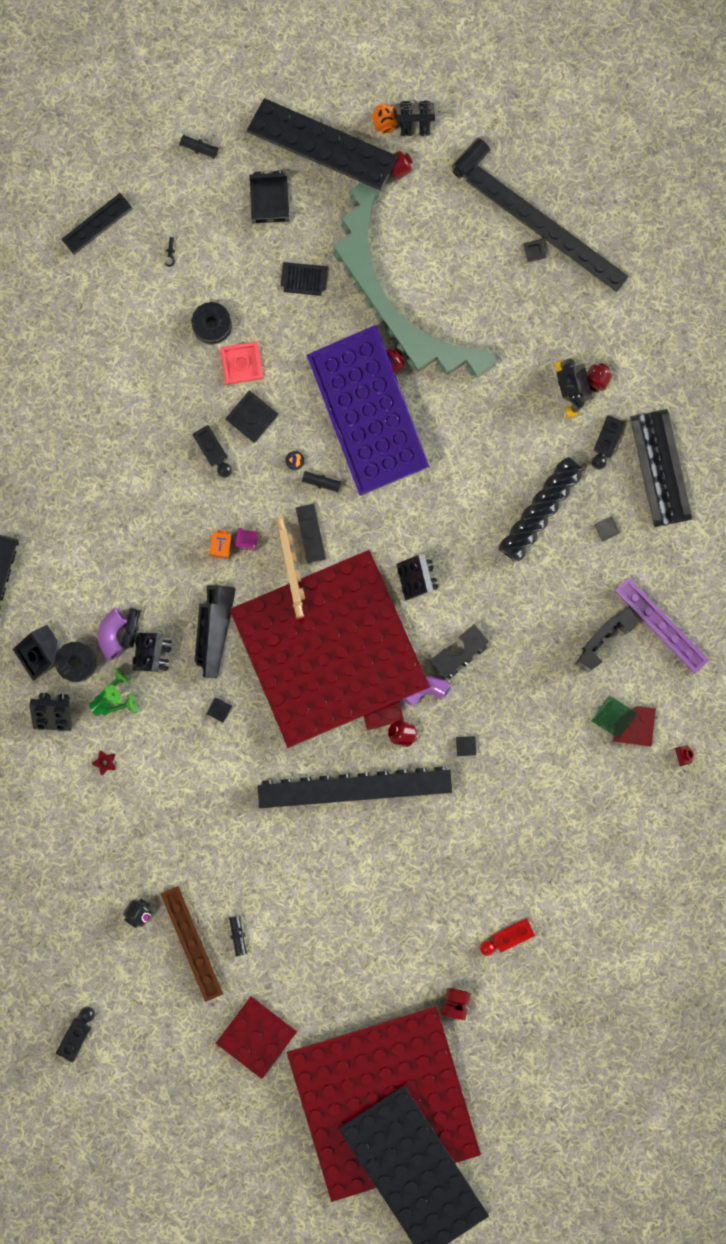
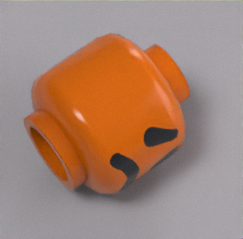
M386 104L376 106V110L371 115L375 129L382 132V134L394 131L398 124L395 109L392 106H386Z

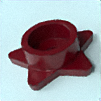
M100 750L98 759L92 762V765L99 768L101 775H104L107 770H116L113 763L115 754L106 755Z

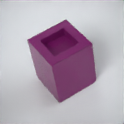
M238 528L236 548L256 551L258 532Z

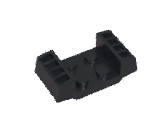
M628 608L619 616L611 617L583 646L582 655L575 665L586 672H590L600 665L603 661L593 652L597 651L604 643L602 639L610 637L617 627L625 635L632 631L638 622L632 611Z

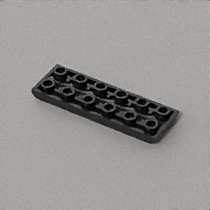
M668 410L630 416L654 528L692 520Z

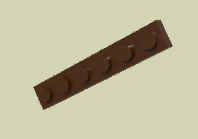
M177 886L161 893L204 1001L207 1002L223 995L224 993L180 887Z

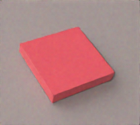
M257 341L220 347L226 385L263 379Z

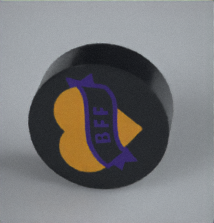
M298 451L289 452L285 458L287 467L293 471L300 470L304 465V456Z

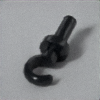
M169 237V246L166 249L168 257L173 260L170 265L165 262V265L168 267L175 264V258L172 256V253H175V250H173L174 237Z

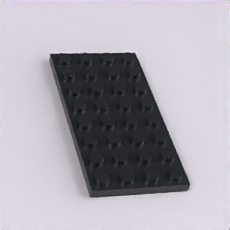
M404 1084L338 1127V1130L413 1244H448L489 1217L486 1209Z

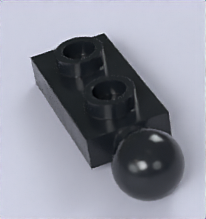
M609 415L606 416L593 450L598 453V455L592 458V466L595 469L601 470L605 468L607 464L605 456L612 457L623 429L624 421Z
M206 425L193 433L192 436L210 466L214 467L217 465L218 475L222 478H227L232 473V467L228 463H224V460L228 457L210 426Z
M91 1007L81 1009L79 1014L80 1020L73 1019L55 1054L72 1063L74 1062L92 1028L87 1025V1022H91L95 1017V1011Z

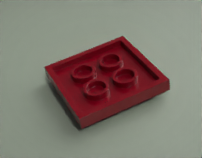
M250 996L215 1044L262 1079L297 1031L254 997Z

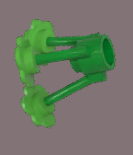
M118 667L114 668L116 679L108 687H105L99 695L94 697V701L89 703L90 710L95 716L100 714L105 716L123 708H128L132 713H138L132 693L127 694L128 699H126L125 704L108 709L110 706L109 702L112 705L122 702L120 692L114 686L119 681L121 683H131Z

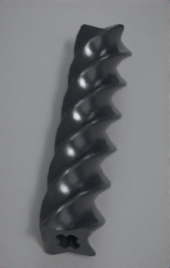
M570 457L560 461L554 470V474L545 481L543 489L534 496L532 504L523 511L521 519L512 526L510 534L501 541L498 550L513 562L521 561L525 557L526 547L535 543L537 532L546 528L548 516H552L558 511L559 501L569 496L570 486L580 481L581 471L585 469Z

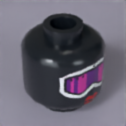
M142 898L139 901L131 900L123 912L124 921L136 929L138 926L143 927L152 915V911L148 908L150 904Z

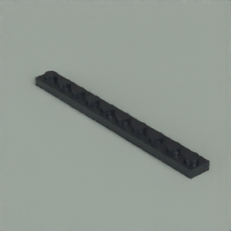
M478 165L467 178V183L614 291L618 292L629 277Z

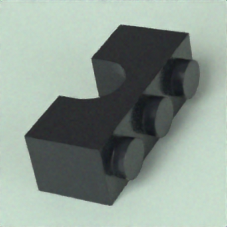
M475 624L459 636V639L464 644V652L461 655L452 656L444 648L429 661L443 679L446 677L451 679L458 673L456 670L461 665L467 666L473 661L471 657L475 653L480 655L488 648L486 644L489 641Z

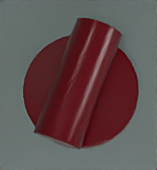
M688 746L675 748L680 767L692 763L694 754Z

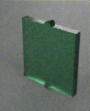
M609 695L603 705L598 707L599 710L591 722L619 739L624 731L630 728L629 724L637 712Z

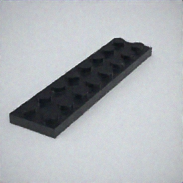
M266 98L262 100L247 128V132L380 191H382L398 159L397 155Z

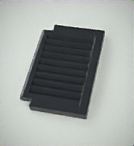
M283 262L280 286L284 287V292L321 296V292L326 290L328 266Z

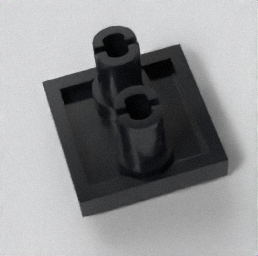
M427 100L419 101V103H411V101L396 103L397 122L401 124V136H405V129H407V136L412 135V122H419L420 136H424V128H426V136L431 135V121H435L434 103H430Z
M425 554L414 556L396 564L405 601L438 589V584H433L438 582L437 579H430L429 572L433 571L434 565L428 566V564H432L433 561L431 559L426 560Z
M138 633L135 640V656L132 660L133 671H167L169 666L162 664H170L168 659H161L160 656L161 651L168 653L171 651L172 647L165 645H172V641L163 640L164 634Z
M40 693L38 699H30L33 729L71 731L72 719L69 695L64 694V699H62L63 695L59 694L58 700H50L51 696L48 693H45L44 698L43 693Z

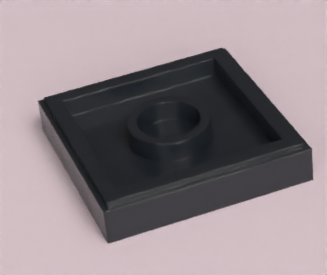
M249 390L225 420L255 444L279 414Z

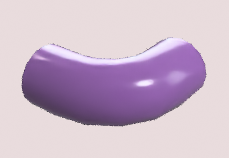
M116 607L104 617L97 632L98 645L108 661L116 659L124 651L118 643L117 632L127 623V618Z
M433 675L425 676L430 688L407 697L403 701L415 707L419 699L426 694L434 695L443 700L452 684Z

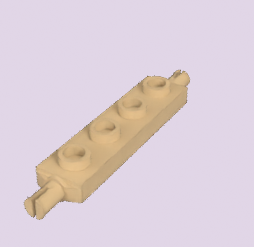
M284 518L276 519L277 532L280 534L294 602L293 608L295 609L296 618H303L302 600L305 599L303 588L299 589L298 582L301 581L299 570H295L294 564L298 563L296 553L291 551V545H294L292 534H288L285 528Z

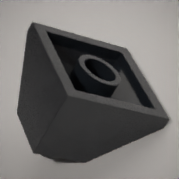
M48 625L32 631L13 648L14 653L33 681L55 663L58 640Z

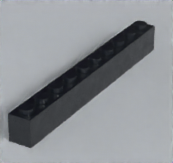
M446 766L435 767V771H427V768H416L413 773H408V769L396 770V774H389L388 771H379L376 776H369V772L358 773V777L351 778L350 774L338 775L339 779H331V775L319 776V780L312 781L311 777L300 778V782H292V779H281V783L273 784V780L261 781L262 785H257L259 808L453 793L451 769L446 770Z

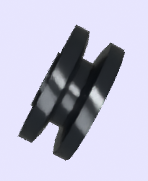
M207 302L198 306L193 312L191 319L192 329L196 337L203 343L210 345L219 344L230 335L232 329L231 317L227 309L221 304ZM210 320L217 322L213 327L207 326V323Z
M81 642L64 644L56 654L55 667L62 678L70 682L85 681L93 675L96 669L97 659L94 651ZM74 657H79L81 660L78 667L71 665Z

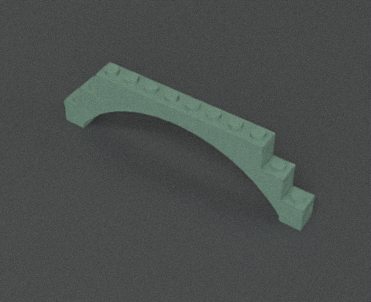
M359 183L350 189L349 197L352 205L358 207L341 217V228L346 235H350L333 245L334 252L332 254L337 262L341 261L345 266L343 268L345 274L348 277L352 276L355 281L353 284L359 293L363 292L366 297L364 301L367 306L374 308L376 311L374 315L378 322L385 324L387 327L385 331L389 338L396 340L398 343L396 348L400 354L407 356L408 360L406 362L411 370L415 369L418 373L437 360L436 366L439 371L449 375L464 364H467L465 367L470 376L474 375L477 379L495 367L496 361L486 347L482 350L469 349L437 340L411 324L389 301L374 272L368 242L370 216L374 202L379 198V192L373 187Z

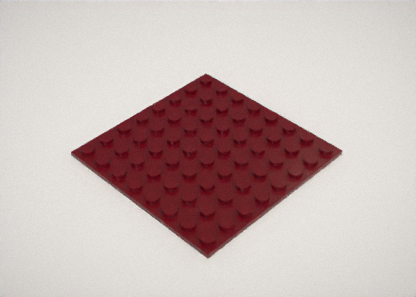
M370 549L301 578L298 584L299 589L303 588L305 599L302 600L303 618H296L290 583L237 605L230 610L287 748L430 688Z
M437 1005L286 1052L331 1202L376 1188L338 1130V1127L403 1084L455 1163L481 1156Z

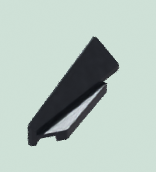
M207 585V604L199 603L195 663L197 666L202 667V676L204 678L216 679L218 677L231 615L230 610L236 591L234 587Z

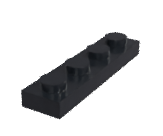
M119 193L61 240L71 253L75 255L131 211L132 206Z

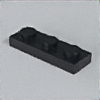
M314 504L295 507L307 563L326 560Z

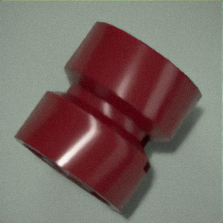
M447 988L445 994L447 1003L443 1004L441 1015L465 1021L468 1011L466 1005L470 1002L471 993Z

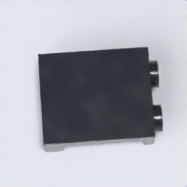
M277 170L268 174L260 171L250 174L252 224L290 222L287 173Z

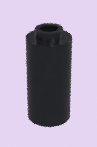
M476 138L452 165L453 174L459 179L461 177L466 178L491 151L490 147L482 139Z

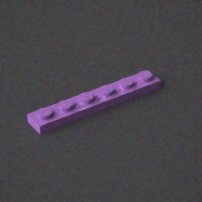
M627 578L615 590L617 595L694 674L709 661L630 578Z

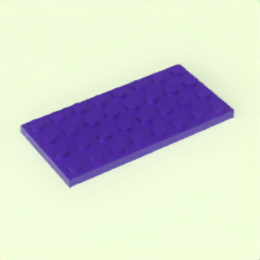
M376 325L307 354L359 496L430 468Z

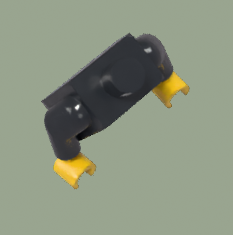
M568 358L554 362V365L556 366L562 397L572 403L571 406L565 407L567 418L577 417V412L584 406L585 401L593 399L585 364L576 365L574 359Z

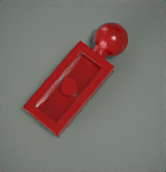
M525 918L492 934L494 941H483L480 944V952L485 956H490L498 948L499 952L502 953L534 937L535 934L528 919Z

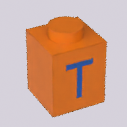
M217 530V532H212L209 553L211 557L230 559L233 536L229 534V531Z

